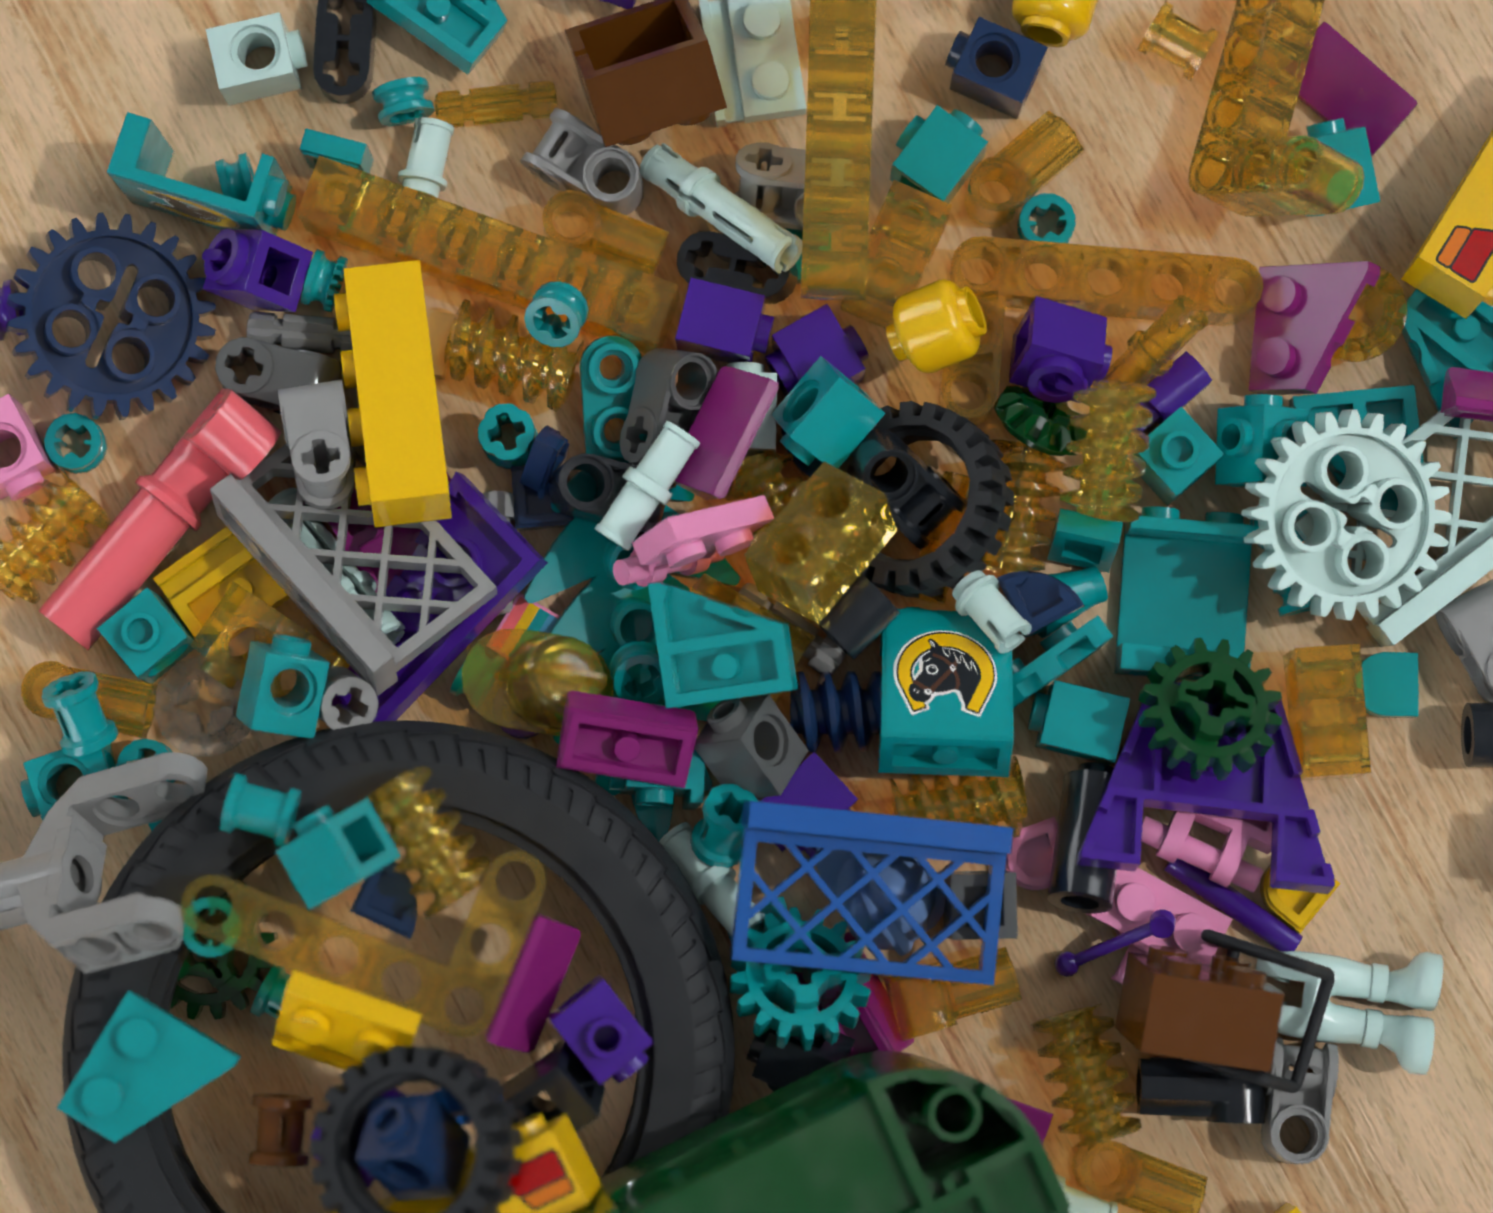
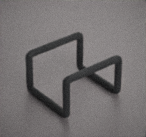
M1210 929L1202 931L1201 938L1203 941L1228 949L1226 956L1239 958L1240 953L1320 978L1321 982L1291 1079L1258 1070L1194 1060L1188 1061L1264 1087L1287 1093L1298 1092L1303 1085L1334 985L1335 974L1333 970L1329 967Z

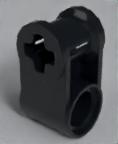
M872 429L849 455L850 467L868 496L885 512L893 524L922 551L929 545L927 537L954 511L963 513L967 509L968 503L934 467L923 462L898 435L890 430ZM889 456L897 457L895 465L890 471L883 475H870L871 469L877 461Z
M582 453L573 456L562 464L551 477L549 495L552 503L560 512L570 517L600 523L627 482L622 476L629 466L636 469L638 464L624 463L595 454ZM583 470L594 478L597 488L593 501L583 502L571 495L567 486V478L570 471ZM673 483L669 489L676 488L677 484ZM658 504L637 536H642L661 523L665 509L664 505Z

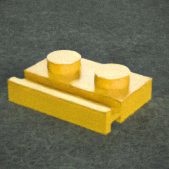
M227 526L153 578L194 638L208 655L217 651L290 599Z
M293 970L284 992L275 1027L276 1031L271 1045L346 1071L351 1066L364 1064L363 1058L375 1052H387L389 1048L413 1046L422 1014Z

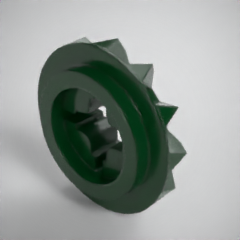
M1006 386L994 404L996 414L1011 435L1025 445L1045 454L1053 456L1080 455L1085 452L1093 435V432L1085 423L1086 420L1083 415L1071 410L1068 402L1053 403L1043 401L1035 397L1027 387Z

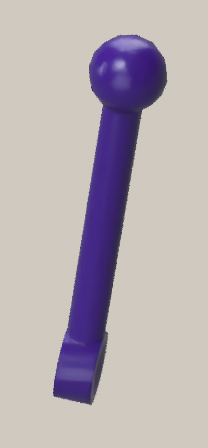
M1156 910L1150 916L1149 923L1076 954L1068 951L1062 952L1055 959L1056 971L1065 977L1073 976L1081 965L1149 936L1168 938L1175 929V916L1167 910Z

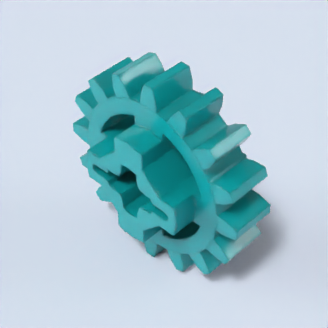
M790 907L789 913L800 926L806 921H802L798 908ZM768 913L764 915L762 926L764 934L748 928L747 947L773 949L794 931L787 922L780 924L773 914ZM823 919L806 933L824 955L838 956L855 942L846 943L843 940L847 929V923L843 920L830 929L823 925ZM800 939L786 950L811 953ZM864 947L861 948L852 957L861 958ZM732 960L731 967L738 972L730 977L729 992L738 995L744 994L738 1000L737 1015L739 1017L751 1014L757 1016L753 1029V1034L757 1037L764 1034L769 1028L777 1031L776 1041L779 1048L785 1047L790 1036H799L804 1051L811 1050L814 1035L819 1033L830 1044L837 1042L839 1035L838 1022L845 1027L853 1029L857 1025L860 1014L856 1007H866L871 992L869 988L862 985L870 981L871 973L769 963L759 965V962ZM802 972L804 981L810 984H799L797 976L791 973ZM842 991L839 998L830 1007L818 1012V1005L824 999L836 998L837 992Z

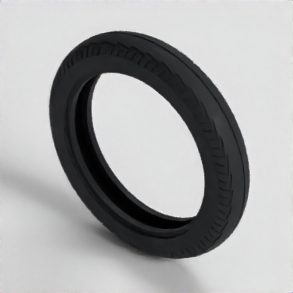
M377 721L335 730L329 728L315 732V737L312 738L297 737L260 751L215 776L206 783L204 792L195 796L192 795L174 808L134 851L102 901L103 903L140 893L147 897L171 901L180 906L185 912L192 903L201 898L218 897L225 899L253 870L276 855L275 851L281 847L275 845L274 838L238 828H235L231 833L220 831L224 804L235 773L247 776L249 784L287 793L290 788L302 790L295 824L329 805L334 816L368 798L379 818L426 817L452 821L483 830L514 844L540 860L561 877L585 902L605 930L618 955L628 981L635 1010V1019L654 1042L644 1050L649 1059L637 1070L632 1106L624 1133L602 1177L728 1115L730 1112L735 1054L733 1016L729 990L714 936L691 887L660 842L613 795L579 771L557 768V758L519 741L466 726L427 721ZM294 827L288 843L299 837ZM209 908L200 911L196 916L201 924L199 931L195 933L196 938L211 916ZM183 938L178 948L166 953L86 974L77 966L75 967L69 990L62 1043L64 1095L128 991H134L170 1013L178 975L190 950ZM172 1107L115 1143L67 1115L68 1127L78 1165L98 1213H225L204 1186L187 1156L175 1124Z

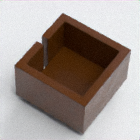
M655 0L565 30L585 98L605 148L615 144H637L647 139L654 131L676 124L684 126L698 124L708 119L713 112L727 108L708 39L689 0Z
M1149 945L1148 955L1128 952L1115 1028L1140 1052L1271 1073L1285 994L1267 983V973L1251 969V962L1222 955H1213L1211 965L1202 964L1199 961L1187 958L1188 952L1167 946Z

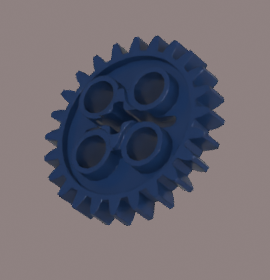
M98 213L94 220L93 231L90 232L86 231L77 217L73 218L69 223V240H65L53 229L47 233L46 240L51 250L50 254L35 247L30 248L27 257L37 269L36 272L27 269L16 270L13 279L26 288L27 292L8 295L6 304L23 311V316L9 320L6 324V330L14 333H25L26 339L14 347L12 351L13 356L23 357L32 355L35 362L31 365L25 377L29 380L46 374L51 379L43 395L47 399L54 396L61 389L69 392L66 409L69 412H72L82 399L90 401L92 419L98 420L106 404H113L119 420H125L128 417L130 402L136 401L143 413L148 415L154 410L152 395L154 392L168 403H171L177 398L175 388L171 382L172 379L188 386L196 379L185 363L188 361L204 364L209 357L202 348L195 344L196 340L211 339L216 332L214 328L199 322L200 317H204L216 309V304L213 302L197 300L196 294L203 290L206 277L189 278L187 272L193 266L197 257L193 254L177 260L172 253L177 246L179 238L174 235L163 244H158L154 241L156 223L152 221L139 235L132 232L130 214L123 216L117 230L109 228L104 213ZM89 260L101 262L110 272V286L100 290L90 289L85 286L78 276L79 264ZM128 266H134L137 269V276L119 312V318L126 322L127 325L118 323L105 343L97 366L89 368L85 360L104 321V316L95 310L104 311L109 306L118 290L125 269ZM145 287L160 289L168 298V313L164 316L154 317L143 312L138 305V291ZM62 317L76 319L85 329V343L79 347L72 348L63 346L53 336V322ZM124 343L137 347L144 357L143 370L136 374H127L117 369L112 360L113 347Z

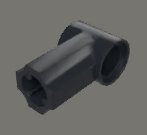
M858 573L813 620L848 656L855 659L878 638L881 632L900 612L872 582L861 573Z
M1138 1058L1136 1073L1137 1114L1206 1117L1208 1122L1264 1124L1266 1087L1188 1060H1183L1182 1058Z

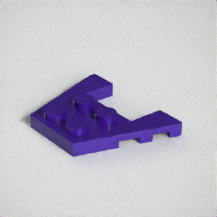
M1282 700L1274 709L1269 711L1283 718L1282 724L1275 734H1268L1274 741V744L1264 757L1254 754L1256 762L1246 773L1241 772L1232 764L1231 773L1223 781H1218L1212 767H1206L1198 780L1191 779V763L1182 760L1173 769L1167 767V761L1172 752L1166 746L1153 751L1148 747L1149 742L1157 732L1155 727L1145 728L1139 726L1138 719L1143 711L1151 707L1141 703L1077 855V865L1135 872L1140 865L1143 807L1271 822L1270 888L1328 894L1334 888L1335 877L1331 864H1326L1318 838L1321 830L1315 810L1310 809L1300 778L1303 770ZM1205 702L1208 704V714L1217 717L1212 714V704ZM1240 733L1237 739L1225 736L1218 741L1217 747L1231 745L1246 735Z

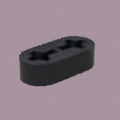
M318 0L313 59L314 78L323 94L334 102L342 104L353 103L364 97L371 87L377 16L376 9L368 4L367 0H354L356 8L363 11V13L352 15L350 35H341L342 26L337 14L331 13L332 9H341L344 0ZM341 49H349L348 57L354 70L359 71L358 75L348 76L346 86H337L333 75L327 74L328 70L338 69Z
M702 231L690 235L681 244L677 253V267L680 275L686 282L689 283L692 277L765 295V304H776L785 300L794 291L798 282V269L795 264L788 271H781L778 279H768L765 287L762 288V283L744 272L746 266L766 268L767 264L722 233ZM712 248V252L716 256L730 263L729 269L711 267L708 268L704 277L703 271L695 266V261L697 257H707Z

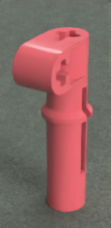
M222 388L152 475L139 476L135 483L140 489L38 611L89 651L102 635L97 628L129 602L189 527L194 531L201 527L200 514L213 500L210 488L229 474L237 480L244 479L268 454L278 440L281 430L232 389Z

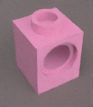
M7 394L0 398V443L9 438H19L21 454L14 464L0 468V499L2 500L9 496L12 501H15L40 490L46 484L43 477L56 471L57 468L48 456L45 446L23 404L10 394Z

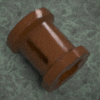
M293 1094L252 1095V1106L258 1109L256 1150L249 1152V1164L268 1167H303L309 1165V1154L303 1152L305 1111L312 1108L313 1097ZM281 1117H282L281 1142H280V1144H279V1138H280V1121H281Z

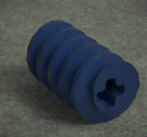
M797 671L798 689L790 690V725L797 734H802L809 752H817L823 734H828L834 752L843 751L849 734H854L860 752H868L874 734L880 735L881 671L872 672L866 689L861 688L855 671H848L840 690H836L829 671H822L820 673L814 690H810L804 672Z

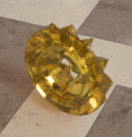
M1380 267V277L1375 286L1373 287L1366 283L1357 300H1361L1364 295L1368 296L1369 299L1365 302L1364 309L1369 314L1368 318L1375 324L1370 328L1364 322L1359 323L1357 320L1351 319L1355 323L1344 344L1334 352L1333 358L1345 362L1371 360L1390 349L1400 337L1407 319V300L1400 283L1389 271Z

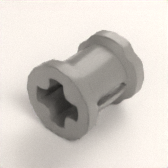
M329 666L318 719L325 722L333 730L372 723L378 710L377 694L372 686L345 667ZM347 693L351 694V700L348 705L337 704L335 707L331 705L335 694L340 696H346Z

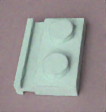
M699 0L702 29L710 45L727 108L715 112L717 127L726 126V123L740 121L750 123L806 115V102L791 1Z

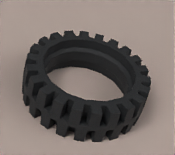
M914 401L900 402L899 410L887 405L881 408L885 414L873 429L890 430L898 435L906 445L916 441H939L952 447L964 461L970 479L968 504L956 531L934 552L917 559H893L880 553L867 536L863 522L866 491L852 471L848 457L836 472L826 465L824 467L833 476L831 481L820 480L818 494L827 500V504L818 506L819 520L829 526V528L822 532L827 544L836 549L833 554L837 559L851 569L850 571L854 574L861 573L876 587L905 597L919 598L920 593L929 597L944 594V586L954 589L967 572L983 571L987 567L981 559L983 555L988 552L996 556L1002 546V543L995 539L998 530L1008 532L1012 519L1004 513L1005 507L1014 506V492L1006 486V482L1012 480L1010 469L1000 460L1004 455L998 446L989 439V436L971 421L952 410L928 402H924L923 406ZM889 457L877 461L872 467L870 475H875L877 468Z
M407 1046L389 1048L387 1052H375L363 1058L364 1064L351 1066L340 1075L344 1080L342 1085L330 1087L323 1098L330 1105L326 1111H317L313 1124L314 1127L321 1129L320 1139L310 1140V1155L319 1156L320 1162L319 1167L311 1169L314 1184L324 1185L326 1192L319 1196L326 1210L336 1211L337 1213H392L385 1210L370 1195L358 1167V1161L356 1160L358 1137L373 1099L380 1098L383 1093L406 1082L423 1081L448 1090L466 1108L475 1130L476 1164L467 1188L449 1208L439 1213H500L497 1210L500 1203L509 1202L515 1190L514 1187L509 1185L510 1178L520 1174L522 1159L514 1158L515 1146H522L521 1130L513 1129L511 1120L518 1116L513 1104L504 1101L501 1097L505 1090L498 1080L487 1077L485 1075L487 1070L477 1062L467 1060L463 1055L433 1047Z

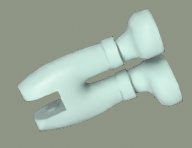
M1281 951L1331 968L1335 974V981L1330 997L1360 998L1382 1004L1384 1001H1389L1426 1011H1433L1440 997L1443 978V958L1439 954L1430 952L1420 953L1411 960L1407 967L1389 971L1388 965L1372 963L1369 965L1348 958L1322 953ZM1257 958L1256 970L1267 973V977L1289 983L1290 980L1304 982L1301 1007L1286 1005L1287 1002H1283L1278 1033L1303 1039L1321 979ZM1329 998L1316 1041L1360 1044L1361 1047L1377 1049L1379 1044L1396 1054L1400 1066L1405 1071L1411 1074L1426 1075L1433 1054L1435 1028L1432 1018L1411 1015H1385L1380 1010L1367 1008L1362 1010L1331 1003Z

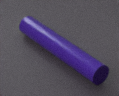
M1177 859L1175 863L1168 861L1163 870L1278 951H1295L1303 936L1230 885L1226 888L1210 881V873L1180 859Z

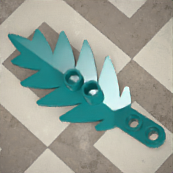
M608 335L595 339L585 348L580 359L579 370L585 454H595L629 463L621 454L620 440L608 441L604 435V427L609 420L619 418L625 422L635 384L636 369L642 358L639 350L633 343L619 336ZM616 355L621 361V371L616 377L606 379L600 373V363L606 356ZM640 434L639 438L646 441L647 435ZM581 470L567 482L569 492L574 498L583 502L593 501L597 486L594 478L589 473ZM676 485V488L669 489V492L672 494L670 499L690 502L694 499V493ZM551 501V509L554 512L559 513L560 511L555 507V505ZM666 505L662 521L668 517L680 514ZM574 517L564 527L543 558L548 563L530 581L524 593V598L528 603L532 604L588 579L591 580L573 598L557 619L543 641L530 667V673L533 677L540 678L601 651L587 667L573 691L619 698L610 676V662L614 653L621 646L634 641H645L657 647L648 586L642 587L636 583L620 585L614 578V563L617 560L629 558L634 550L633 545L629 551H626L594 528L598 523ZM725 558L722 561L711 563L710 567L704 572L689 575L734 586L740 581L739 575ZM667 574L666 579L663 581L664 583L693 592L670 574ZM636 664L629 668L628 671L631 678L629 682L632 683L634 677H637L639 684L648 681L651 678L649 671L651 665L648 664L646 670L642 669L641 664ZM664 696L653 704L666 706ZM721 701L675 708L694 711L697 720L707 722L709 712ZM565 706L553 732V739L557 744L560 742ZM705 767L704 790L707 791L711 789L712 781ZM596 774L595 783L613 796L619 794V790H609L608 776ZM631 795L637 818L660 841L669 832L673 806H639L635 804V795Z

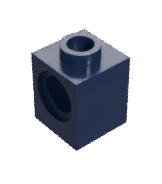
M978 17L970 35L959 31L948 54L945 66L954 69L949 89L1018 119L1043 65L1048 47L982 17ZM994 54L1006 61L1009 71L1000 77H988L980 72L976 61L984 55Z
M431 1093L377 1098L372 1100L356 1160L397 1201L452 1197L457 1194L471 1135Z

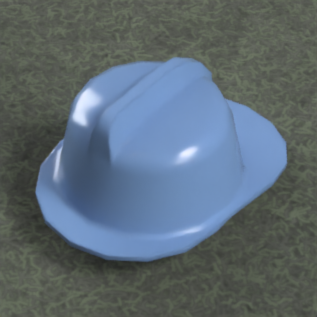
M834 849L816 864L821 878L836 896L865 873L851 853L845 850ZM861 852L872 867L886 856L885 854ZM899 856L879 873L880 877L901 903L930 880V877L913 857ZM872 879L842 903L865 933L895 909ZM936 886L908 909L909 913L925 932L936 926L943 915L945 896ZM900 916L873 938L872 941L880 950H896L900 956H904L911 951L913 943L918 939V936ZM847 924V927H848L850 933H851L856 939H858L859 937L855 934V932H854V931L851 929V927Z

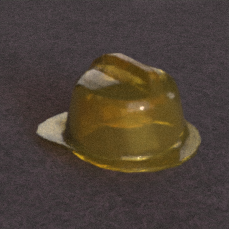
M500 629L482 637L468 651L461 670L463 691L471 707L488 722L511 729L560 736L568 691H580L614 697L613 681L604 658L589 644L572 636L526 629Z

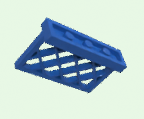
M744 800L741 824L743 826L730 954L731 960L994 985L1006 855L1011 854L1013 828ZM757 842L783 844L800 864L795 871L772 890L754 870ZM796 846L821 849L806 860ZM834 849L849 851L865 871L862 876L837 896L813 868ZM861 852L885 854L886 856L872 867ZM899 856L913 857L930 877V880L901 903L880 877L879 873ZM926 859L951 862L937 873ZM964 863L989 865L986 893L966 909L943 880ZM807 873L830 902L800 926L778 900L777 896ZM872 879L895 909L865 933L842 903ZM754 882L764 896L751 906ZM937 886L959 913V916L930 939L909 913L908 909ZM771 903L794 932L773 949L747 947L749 919ZM985 907L982 929L973 916ZM836 909L859 938L838 956L824 955L806 933ZM901 916L924 945L903 962L888 961L872 939ZM964 923H967L981 941L979 970L953 967L937 947ZM800 939L811 953L786 950ZM866 946L876 960L854 958L852 956ZM931 952L941 966L916 963Z

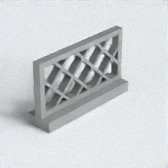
M348 437L354 473L356 458L363 466H366L364 446L352 447L351 439ZM286 444L259 463L244 479L236 480L229 474L210 488L216 514L354 671L372 686L377 696L398 681L397 671L497 595L496 585L436 520L385 526L381 554L345 551L348 524L374 525L372 511L350 510L352 494L349 500L341 505V509L318 510L305 506V502L301 499L298 490L295 505L267 503L257 492L258 488L273 477L295 478L290 449ZM329 467L317 469L318 474L330 472ZM282 519H293L292 530ZM303 520L339 523L336 550L307 548L300 540ZM393 528L421 529L429 537L427 557L391 555ZM437 547L448 559L436 558ZM323 564H334L333 576ZM343 565L380 568L377 595L349 594L341 586ZM389 568L426 571L423 599L385 597ZM434 572L462 574L474 587L472 591L457 602L431 600ZM363 609L375 610L374 621ZM384 610L421 613L419 631L397 648L382 631ZM430 614H440L429 623Z

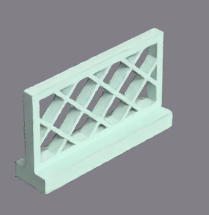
M1440 410L1403 439L1402 445L1411 440H1426L1432 434L1458 437L1454 472L1437 471L1429 478L1452 482L1448 512L1452 514V519L1435 524L1447 526L1445 539L1449 542L1444 547V553L1434 560L1438 565L1436 571L1421 570L1416 574L1423 589L1420 592H1413L1398 587L1402 606L1399 608L1386 607L1382 602H1379L1377 617L1363 616L1368 623L1366 626L1367 630L1380 647L1397 644L1493 569V515L1484 522L1459 519L1463 483L1493 487V478L1464 474L1468 440L1493 442V433L1470 430L1471 419L1460 418L1459 428L1446 427L1444 425L1454 417L1444 416V413H1441ZM1322 501V503L1327 504L1331 508L1347 513L1348 504ZM1381 509L1383 516L1391 519L1396 513L1393 510ZM1309 512L1294 523L1295 530L1305 542L1310 538L1314 530V520ZM1357 520L1356 526L1367 529L1366 524ZM1458 528L1473 530L1456 543ZM1359 543L1355 544L1353 551L1350 550L1348 554V559H1352L1351 572L1355 576L1361 572L1362 562L1366 561V553Z

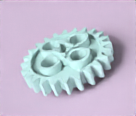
M1341 410L1337 423L1332 412L1316 413L1315 429L1306 421L1293 423L1292 431L1296 442L1294 443L1285 437H1274L1271 443L1279 458L1277 460L1257 458L1255 462L1257 467L1267 476L1265 482L1246 483L1245 485L1246 490L1260 498L1259 506L1241 510V516L1258 520L1259 529L1244 537V542L1263 544L1265 549L1252 563L1253 566L1262 569L1275 567L1276 571L1270 578L1267 586L1272 590H1283L1292 585L1287 603L1291 606L1302 607L1311 599V615L1326 617L1333 607L1336 619L1352 620L1357 607L1362 616L1374 618L1378 616V599L1386 607L1399 608L1402 606L1398 587L1407 591L1420 592L1423 588L1414 572L1417 569L1436 571L1438 569V565L1427 554L1429 547H1445L1448 545L1449 541L1435 533L1434 528L1436 523L1451 520L1452 514L1435 509V500L1444 497L1450 490L1449 487L1431 486L1429 478L1439 470L1441 465L1439 462L1420 463L1417 460L1426 446L1424 440H1411L1402 445L1407 427L1403 423L1390 424L1383 431V414L1367 413L1361 422L1358 410ZM1335 454H1338L1346 465L1344 480L1337 487L1330 482L1327 476L1329 460ZM1306 482L1315 493L1330 503L1349 504L1346 512L1351 517L1390 535L1393 539L1392 545L1387 547L1379 537L1364 527L1345 526L1347 517L1343 513L1304 495L1300 490L1301 484ZM1390 487L1398 498V508L1395 515L1387 520L1381 512L1380 500L1382 494ZM1306 509L1314 520V530L1310 538L1302 543L1296 536L1294 523L1299 513ZM1359 543L1366 553V563L1363 570L1355 576L1348 566V554L1350 549Z

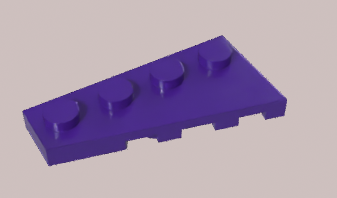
M457 471L448 484L452 518L436 521L496 585L497 595L396 672L398 681L377 696L378 710L372 722L396 721L548 563L465 475ZM421 530L415 540L418 546L412 556L427 557L429 537ZM437 547L436 558L448 559ZM403 570L400 576L394 575L386 589L385 597L423 599L426 571ZM434 572L431 600L457 602L472 591L474 587L462 574ZM391 611L396 619L405 626L403 637L395 644L397 648L419 631L421 613ZM430 614L429 623L440 614ZM344 660L341 666L355 673L357 677H360L354 671V669L346 662V660ZM347 693L346 696L335 694L331 705L334 707L337 704L348 705L351 700V694Z

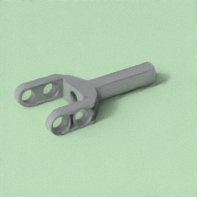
M169 752L79 777L47 812L24 856L0 863V931L28 923L53 948H56L85 974L166 953L178 948L182 943L185 912L175 903L162 898L147 897L136 893L97 904L102 891V873L107 845L103 842V837L162 820L189 797L204 792L207 779V768L204 763L196 757L185 753ZM164 780H179L187 784H175ZM113 795H120V796L129 797V798H131V799H130V800H128V799H118V798H115V797H112V796H113Z

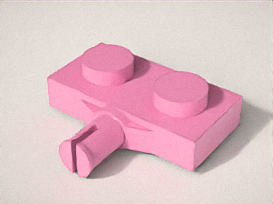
M1137 868L1135 872L1117 870L1111 910L1096 914L1086 913L1091 918L1114 929L1118 935L1149 923L1150 916L1156 910H1167L1175 916V929L1168 938H1157L1152 935L1129 945L1114 976L1111 977L1113 981L1119 984H1123L1128 952L1148 955L1149 945H1160L1188 952L1187 958L1209 965L1212 961V956L1215 955L1219 946L1203 941L1201 938L1202 931L1210 929L1225 934L1233 919L1140 868Z

